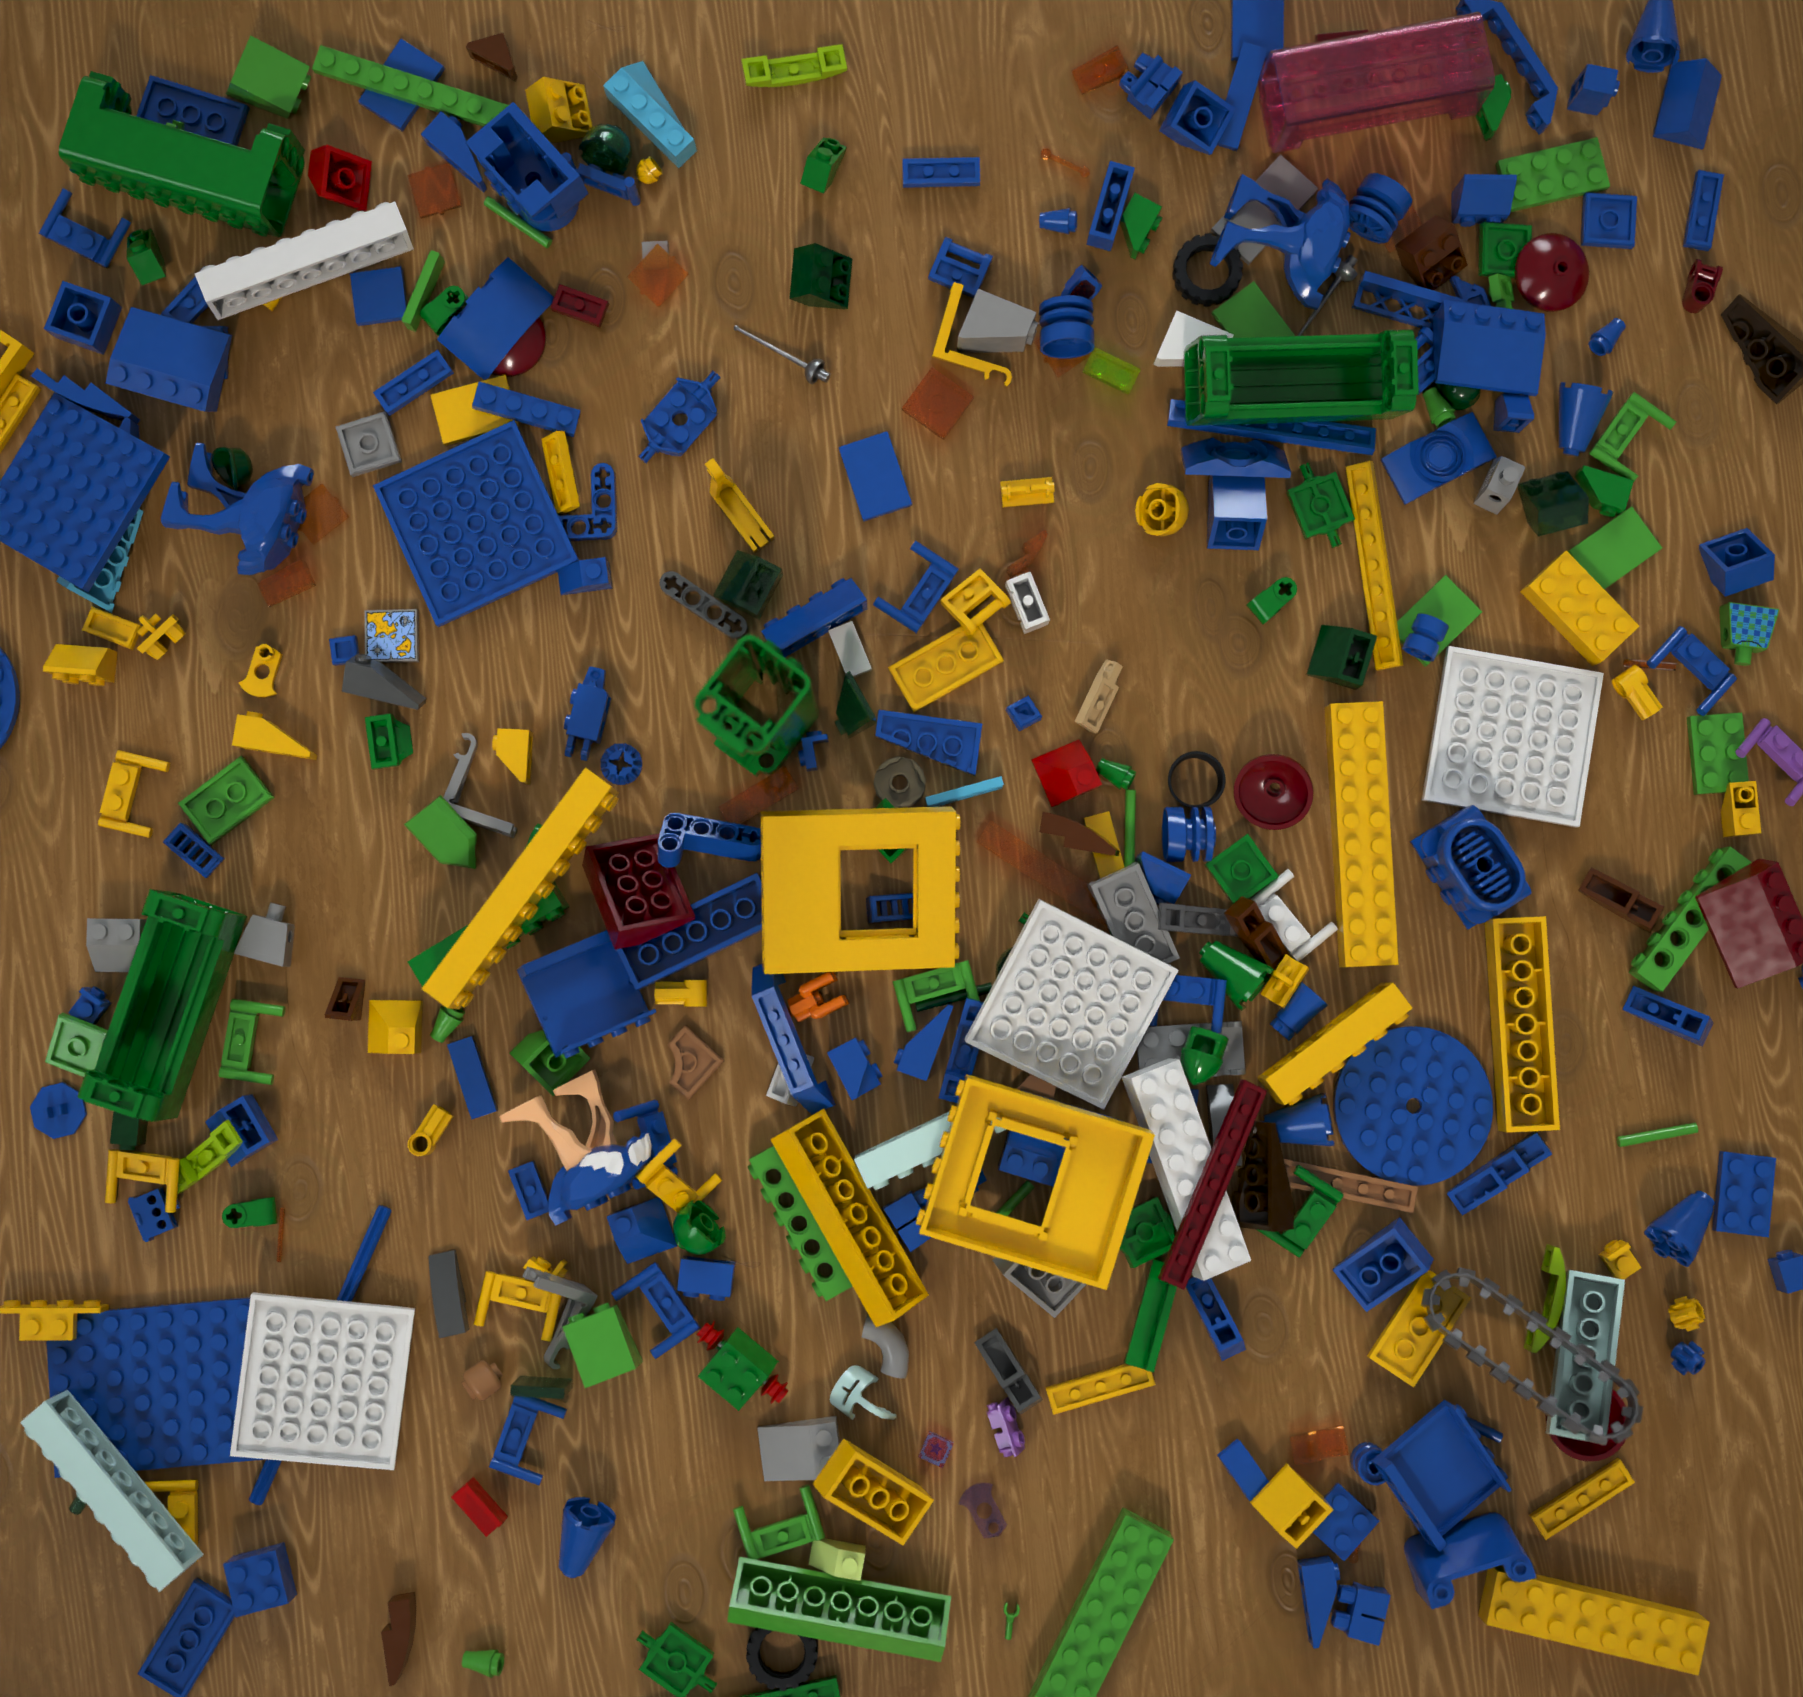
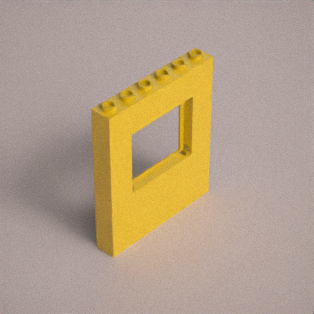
M952 806L760 811L762 968L764 974L955 967V959H959V945L955 943V933H959V918H955V908H959L960 897L959 892H955V883L960 880L959 866H956V856L960 855V842L956 840V830H960V815L956 814ZM913 848V928L841 930V850Z
M966 1074L964 1081L959 1080L955 1095L959 1096L957 1105H952L948 1114L947 1121L951 1122L949 1131H944L940 1140L939 1147L943 1148L941 1157H935L931 1173L935 1174L933 1183H927L923 1198L927 1199L925 1209H919L915 1224L919 1225V1234L1107 1290L1155 1134L1152 1130ZM994 1126L1066 1147L1041 1226L970 1205Z

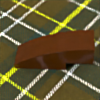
M1047 812L1042 813L1039 832L1064 836L1063 847L1119 856L1120 851L1095 830L1064 816Z
M1592 867L1578 889L1579 892L1602 907L1649 933L1653 930L1664 910V906L1642 896L1639 891Z
M1242 896L1224 912L1230 925L1256 960L1276 970L1285 954L1289 956L1273 924L1265 921L1255 901Z
M415 1592L394 1595L388 1602L391 1623L384 1627L381 1635L389 1686L395 1685L400 1679L412 1649L416 1628Z

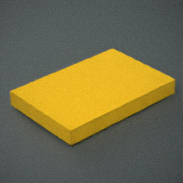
M506 375L480 381L510 390ZM478 382L431 394L444 446L474 439L512 420L472 409Z

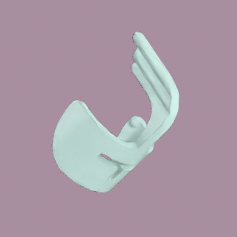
M850 1366L839 1378L831 1392L830 1403L852 1420L855 1417V1414L852 1413L855 1403H859L869 1412L882 1419L894 1420L897 1416L885 1408L873 1405L862 1397V1392L873 1382L876 1383L879 1378L860 1366ZM859 1381V1383L855 1386V1388L849 1395L846 1403L844 1404L845 1399L849 1394L847 1391L844 1390V1387L851 1390L852 1387L856 1384V1382Z

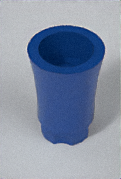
M1301 982L1286 1007L1281 1008L1276 1013L1277 1017L1270 1022V1025L1290 1041L1295 1033L1298 1034L1307 1023L1329 1005Z

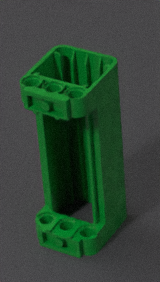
M90 71L89 76H84L81 79L59 145V157L70 167L69 170L80 177L79 180L90 186L98 184L114 193L122 191L138 200L149 199L165 208L173 206L188 215H193V213L200 214L212 222H218V220L227 222L229 226L242 230L244 227L263 237L271 235L280 238L282 236L305 164L303 157L305 149L290 129L268 123L267 128H263L259 135L256 134L252 149L249 150L132 115L130 94L126 93L121 84L113 77Z
M1384 330L1379 334L1227 338V335L1199 336L1184 349L1185 416L1187 426L1387 420L1404 415L1415 409L1416 395H1419L1418 351L1413 330Z
M746 635L737 642L697 694L694 706L700 714L696 719L698 724L717 738L713 744L757 777L760 772L772 775L781 768L800 743L801 738L806 735L816 722L819 710L810 679L804 673V666L791 656L788 660L785 659L780 652L781 649L767 639L764 643L754 635ZM766 673L773 685L777 682L781 683L784 693L787 695L792 692L795 694L796 699L776 725L769 719L762 727L740 711L736 705L754 681L762 685L763 682L760 674ZM708 699H713L717 702L716 709L711 713L702 711V705ZM730 724L732 730L726 729L724 725ZM753 733L760 734L762 736V740L755 736ZM747 739L753 742V747L748 746ZM765 755H771L774 758V763L769 768H763L760 765V760Z
M149 889L141 914L148 916L97 1064L95 1069L86 1071L77 1097L84 1100V1102L117 1113L156 1122L178 1118L247 916L176 892Z

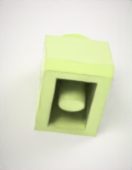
M826 1538L813 1541L809 1565L835 1577L861 1581L866 1546Z

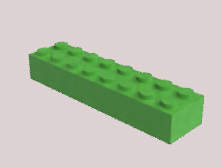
M1122 1507L1028 1697H1096L1174 1541L1169 1531Z
M739 1557L727 1622L941 1662L946 1644L951 1596L862 1579L858 1581L835 1577L824 1572Z

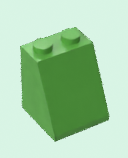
M250 35L225 95L288 118L291 112L296 114L301 99L297 96L300 89L306 90L311 76L307 72L310 66Z
M607 1302L593 1308L595 1313L584 1316L583 1312L568 1318L569 1323L563 1326L584 1388L634 1370L643 1362L617 1304L610 1307Z

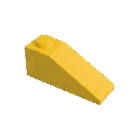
M247 711L246 716L237 714L232 746L317 760V755L271 721L262 718L263 714Z

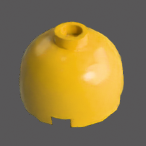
M1161 483L1149 485L1146 488L1147 491L1144 492L1143 496H1139L1136 502L1135 514L1138 524L1150 535L1168 536L1175 534L1184 526L1188 519L1189 506L1186 497L1182 491L1172 485Z

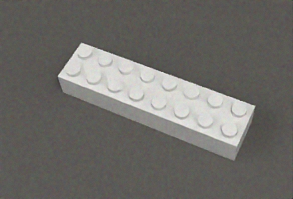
M384 202L370 211L356 212L345 220H333L327 223L325 227L317 230H305L300 236L292 239H280L275 245L267 248L258 247L253 249L250 254L241 257H230L225 263L216 266H205L200 272L194 274L207 305L217 320L414 250L396 202Z
M1168 1058L1122 1077L1139 1127L1152 1130L1155 1134L1149 1155L1174 1225L1178 1231L1212 1149L1179 1059ZM1227 1191L1223 1196L1192 1271L1193 1277L1203 1281L1251 1261Z

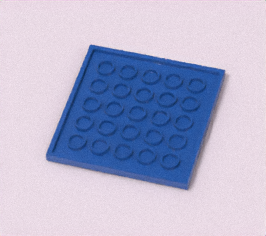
M54 393L0 481V541L89 593L170 456Z
M515 420L373 485L437 627H441L561 571L569 564L579 561Z

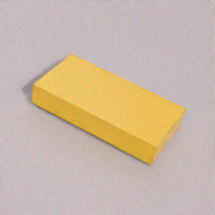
M92 606L82 631L133 650L139 637L137 630L142 626Z

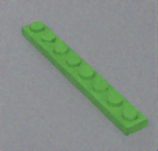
M322 45L319 47L312 67L316 74L438 113L442 111L445 115H452L457 119L482 127L509 106Z

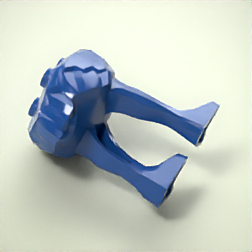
M1241 174L1224 218L1230 220L1245 204L1256 200L1274 213L1279 225L1273 224L1260 229H1248L1227 221L1209 264L1216 267L1229 252L1241 243H1256L1279 250L1285 254V277L1293 294L1304 307L1317 310L1324 296L1317 292V289L1332 272L1336 273L1341 262V258L1338 257L1341 247H1346L1351 235L1350 232H1347L1350 226L1349 203L1346 195L1336 183L1327 178L1322 183V189L1317 192V205L1307 213L1297 210L1288 199L1268 192L1254 180Z
M197 442L191 459L187 485L189 488L214 495L222 502L226 509L213 515L190 514L188 512V493L181 491L180 483L172 482L161 515V523L165 528L199 529L217 535L230 532L240 534L245 549L241 550L237 556L239 559L237 566L238 574L254 575L266 570H272L297 545L299 537L297 531L299 525L304 523L307 515L302 486L311 485L314 471L312 468L301 464L283 466L267 472L255 481L246 493H242L215 481L213 477L212 453L206 451L204 443Z

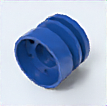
M1369 173L1358 187L1357 196H1354L1349 201V228L1371 242H1388L1392 237V233L1398 227V221L1404 218L1412 205L1410 193L1397 181L1385 175Z
M1063 295L1049 298L1040 304L1039 325L1043 328L1040 330V351L1044 355L1053 358H1076L1087 355L1094 350V329L1091 327L1094 316L1092 315L1093 303L1091 300L1081 296Z
M1165 807L1162 818L1164 861L1183 862L1186 850H1190L1193 862L1199 860L1200 850L1203 862L1212 861L1216 843V826L1211 807H1203L1201 817L1199 816L1198 808L1192 807L1189 819H1186L1183 807Z

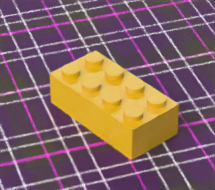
M1567 550L1557 556L1520 591L1591 666L1603 662L1639 627L1632 617Z
M844 1438L813 1482L814 1487L825 1499L901 1545L905 1544L934 1501L920 1485Z

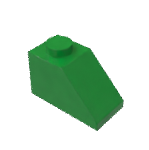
M1502 74L1473 84L1466 95L1485 141L1490 140L1497 131L1511 99V87L1504 80Z
M1585 465L1576 471L1575 478L1593 509L1600 510V514L1608 517L1617 516L1626 510L1634 480Z

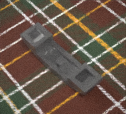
M1159 903L1158 930L1238 936L1224 914L1227 909Z

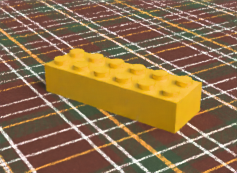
M1393 982L1380 983L1257 1078L1276 1103L1282 1105L1289 1104L1291 1106L1303 1097L1301 1093L1309 1087L1312 1090L1324 1081L1322 1077L1328 1072L1335 1073L1345 1066L1344 1060L1349 1056L1356 1057L1365 1051V1044L1370 1040L1374 1039V1041H1377L1388 1033L1386 1028L1391 1024L1395 1023V1025H1398L1409 1017L1407 1012L1412 1009V1006Z

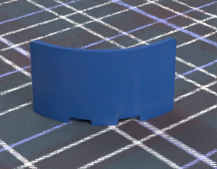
M508 257L489 275L485 285L482 288L478 287L466 301L467 305L457 316L454 315L437 340L483 380H487L523 334L552 305L554 296Z

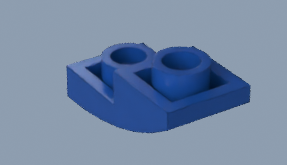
M1238 1438L1217 1454L1227 1472L1234 1478L1249 1501L1269 1482Z

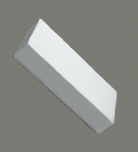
M853 621L828 630L847 679L872 670Z

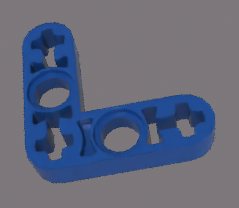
M606 463L595 465L591 471L592 514L559 516L564 527V522H567L566 527L570 541L607 540L614 537L617 532L616 475L612 467ZM601 470H605L607 474H610V477L605 478V485L607 488L611 487V490L602 488V482L597 477V475L601 474ZM601 495L611 497V504L606 508H601L597 504V500ZM605 520L609 525H612L611 528H607L606 533H603L600 528H593L594 534H591L590 521H593L594 526L603 525ZM578 521L586 524L585 532L580 535L574 534L572 531L574 523Z

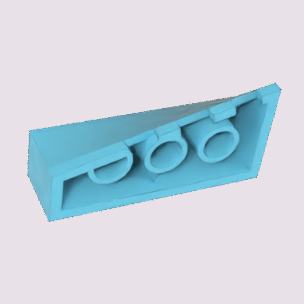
M643 61L622 67L603 85L607 98L678 168L697 151L694 138L683 128Z
M141 509L137 511L89 593L60 576L56 582L112 613L115 605L113 601L116 591L119 592L120 578L124 566H127L130 546L134 543L143 511Z

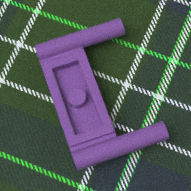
M1762 718L1735 753L1738 757L1744 758L1757 743L1776 764L1797 782V785L1785 799L1787 805L1794 806L1803 795V751L1777 725L1771 727L1770 721Z

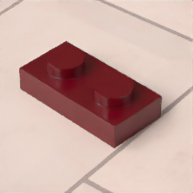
M559 284L551 310L601 328L609 302Z

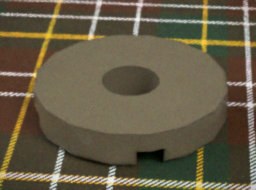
M897 756L887 759L876 771L874 778L876 795L881 801L886 798L894 808L913 806L920 800L925 791L926 779L924 772L917 762L909 758ZM896 776H903L907 779V786L903 790H897L893 787L892 781Z

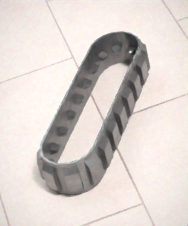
M1459 1267L1456 1273L1450 1274L1446 1269L1431 1279L1434 1286L1431 1289L1425 1288L1423 1291L1421 1306L1427 1308L1428 1314L1423 1319L1432 1332L1438 1330L1445 1335L1442 1340L1454 1350L1462 1347L1468 1352L1465 1356L1468 1360L1478 1367H1481L1483 1364L1491 1368L1489 1374L1502 1384L1506 1383L1507 1380L1513 1383L1515 1386L1512 1391L1525 1400H1529L1531 1397L1537 1400L1536 1408L1549 1417H1554L1555 1414L1561 1417L1560 1425L1573 1434L1584 1433L1585 1441L1606 1445L1608 1438H1612L1615 1443H1620L1633 1435L1631 1427L1634 1423H1641L1643 1406L1638 1405L1636 1396L1640 1392L1632 1380H1624L1618 1376L1620 1369L1607 1360H1603L1601 1363L1595 1360L1594 1356L1596 1353L1582 1343L1575 1346L1569 1342L1572 1337L1558 1326L1553 1330L1545 1324L1548 1319L1535 1310H1532L1530 1313L1522 1309L1524 1305L1522 1301L1512 1294H1508L1506 1297L1498 1292L1500 1289L1499 1285L1487 1277L1483 1281L1476 1278V1271ZM1450 1279H1459V1286L1468 1287L1469 1282L1481 1289L1479 1293L1481 1297L1487 1299L1491 1296L1503 1304V1312L1508 1316L1514 1312L1528 1322L1526 1328L1531 1332L1539 1329L1552 1338L1551 1346L1558 1349L1562 1345L1575 1354L1574 1362L1580 1366L1586 1362L1600 1372L1598 1375L1600 1380L1606 1382L1610 1379L1620 1387L1616 1391L1621 1399L1626 1397L1628 1401V1407H1623L1622 1415L1626 1417L1624 1424L1621 1425L1617 1421L1610 1425L1613 1433L1603 1435V1426L1594 1424L1592 1431L1580 1423L1582 1416L1574 1412L1569 1416L1556 1406L1558 1399L1552 1395L1545 1399L1532 1389L1534 1382L1528 1378L1521 1382L1508 1373L1510 1366L1503 1361L1500 1365H1497L1484 1356L1487 1349L1479 1345L1474 1349L1461 1339L1463 1332L1457 1328L1450 1332L1441 1324L1445 1320L1441 1312L1435 1315L1433 1311V1305H1439L1441 1298L1434 1294L1437 1286L1446 1291L1452 1287Z

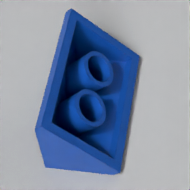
M1707 58L1677 62L1673 67L1670 65L1653 137L1701 150L1704 148L1722 75Z

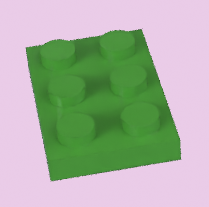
M1742 713L1687 717L1694 795L1725 793L1728 783L1749 781L1747 757L1740 758L1735 753L1745 740Z

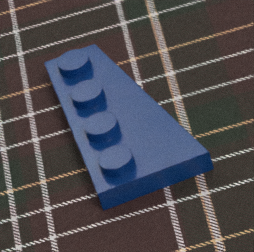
M885 710L878 711L875 737L973 776L976 775L982 723Z

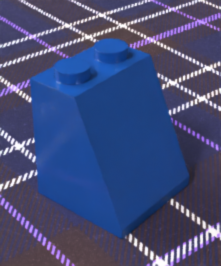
M1210 475L1208 483L1207 549L1259 550L1267 522L1265 477Z

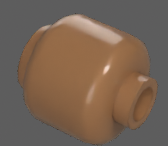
M481 1360L463 1373L464 1381L461 1384L472 1400L477 1398L479 1401H484L501 1388L499 1378L503 1374L494 1362L489 1365L486 1361Z

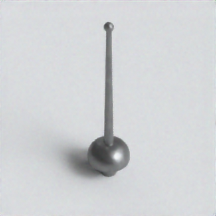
M1349 255L1345 262H1340L1336 273H1334L1336 279L1324 295L1319 308L1314 310L1297 336H1302L1341 280L1352 281L1355 279L1357 272L1353 267L1358 260L1354 256Z
M734 326L735 331H740L805 369V378L809 383L814 384L818 379L825 383L829 380L831 374L823 370L825 365L823 360L814 359L807 364L740 329L739 326Z

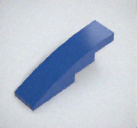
M38 368L31 375V377L56 394L86 410L123 421L126 416L136 424L140 422L139 418L92 383L83 390L65 375L58 383Z
M1534 1131L1449 1190L1447 1195L1463 1216L1507 1189L1508 1184L1530 1171L1531 1167L1551 1156L1552 1151L1540 1134Z

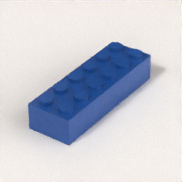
M755 873L691 904L695 914L694 920L643 944L617 949L635 989L641 990L761 932L762 903L760 875Z

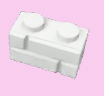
M1031 572L1007 580L1005 588L1017 618L1021 621L1020 625L1024 634L1048 625L1050 618Z

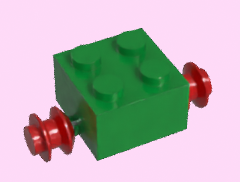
M715 1321L711 1325L706 1322L696 1334L700 1337L697 1343L704 1341L708 1344L707 1351L715 1349L716 1346L718 1351L712 1356L697 1377L738 1411L760 1386H762L761 1396L768 1394L771 1397L770 1404L774 1401L779 1403L789 1391L785 1388L788 1382L783 1384L778 1382V1374L769 1377L779 1361L740 1328L737 1327L725 1341L722 1340L724 1329L717 1331L714 1329Z

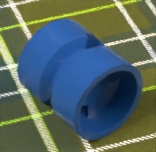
M1417 614L1411 627L1414 633L1408 635L1402 649L1418 659L1433 662L1439 651L1437 642L1444 640L1449 626L1433 616Z
M1364 1442L1358 1444L1353 1449L1350 1455L1351 1466L1364 1482L1370 1485L1383 1484L1385 1480L1371 1461L1383 1450L1373 1443Z

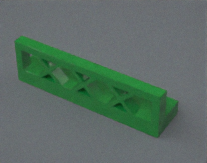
M1152 1259L1124 1360L1125 1364L1153 1373L1177 1290L1176 1286L1158 1279L1164 1262Z

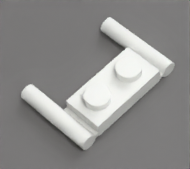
M1287 869L1250 900L1256 902L1265 921L1273 924L1286 950L1293 959L1299 962L1336 932L1338 928L1333 922H1330L1312 938L1310 937L1311 935L1278 895H1275L1276 891L1294 877L1293 873Z

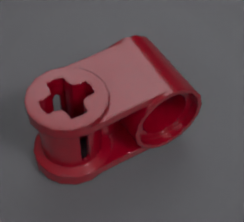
M1700 259L1694 261L1688 274V282L1682 299V305L1689 313H1699L1713 300L1717 284L1722 275V266L1713 267L1706 265ZM1695 294L1700 296L1702 301L1697 300Z

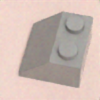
M87 918L86 946L95 972H129L146 923L145 919Z

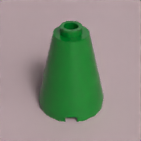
M1208 941L1199 952L1202 956L1200 962L1214 979L1227 980L1226 994L1241 1011L1246 1008L1243 1003L1248 1000L1252 1002L1270 978L1266 974H1272L1274 971L1272 967L1218 941L1213 943Z

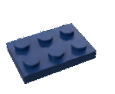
M1725 1151L1719 1152L1712 1230L1769 1237L1776 1158Z

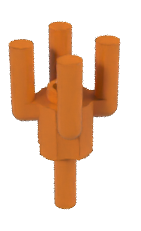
M826 972L801 985L799 993L787 999L789 1004L787 1009L791 1018L795 1017L798 1023L809 1017L814 1019L823 1018L850 1004L846 995H840L825 1003L818 991L838 981L835 972Z

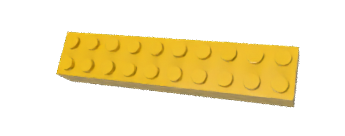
M1383 701L1332 703L1324 709L1339 968L1399 965Z
M585 767L422 987L423 991L449 1009L465 1008L474 997V994H472L473 990L477 985L481 986L490 976V972H488L493 963L498 964L505 956L506 950L504 948L510 941L514 942L523 930L520 928L526 919L530 920L539 909L536 906L542 897L547 898L553 891L555 885L552 883L558 875L562 877L571 865L569 860L574 854L578 855L587 844L585 841L586 837L590 832L595 833L601 826L603 820L600 818L606 810L610 812L619 800L617 798L619 794L617 790Z

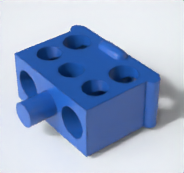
M158 1188L139 1197L134 1196L128 1199L143 1241H152L155 1236L179 1227L174 1213L165 1212L166 1193L164 1188ZM153 1195L156 1197L155 1203L152 1201ZM177 1199V1207H176V1209H178V1208L181 1207V1206H180V1202L178 1201V1199ZM158 1208L161 1210L160 1215L157 1213ZM163 1220L166 1222L165 1228L162 1226Z

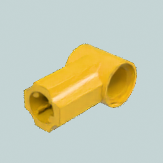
M1633 665L1613 678L1612 685L1622 698L1628 700L1640 719L1645 720L1658 712L1663 706L1647 685L1648 678L1639 666Z
M707 980L655 982V1004L707 1007Z
M433 1104L415 1134L409 1138V1151L415 1156L431 1154L454 1115L444 1108ZM420 1137L426 1138L428 1142L427 1149L423 1152L416 1146V1142Z

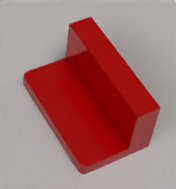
M474 1477L451 1496L485 1537L491 1534L497 1527H500L508 1517Z

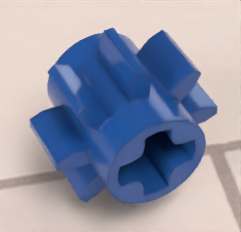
M1693 1341L1688 1345L1680 1342L1671 1352L1670 1357L1674 1359L1671 1364L1684 1376L1688 1371L1695 1375L1703 1368L1706 1359L1702 1357L1705 1352Z

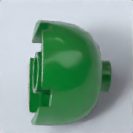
M692 1200L677 1213L673 1222L675 1241L681 1249L701 1255L715 1250L724 1243L726 1239L725 1229L723 1226L719 1229L718 1224L714 1221L718 1220L719 1217L710 1206L699 1200L693 1203Z

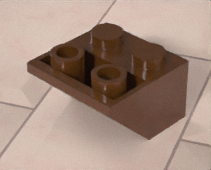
M1437 215L1433 216L1395 245L1402 267L1417 286L1430 290H1436L1468 266L1455 224Z

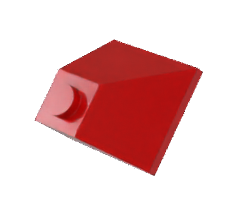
M328 144L311 150L308 177L318 196L359 211H367L372 161Z
M1079 739L1031 759L1051 808L1095 790L1102 785L1094 764Z

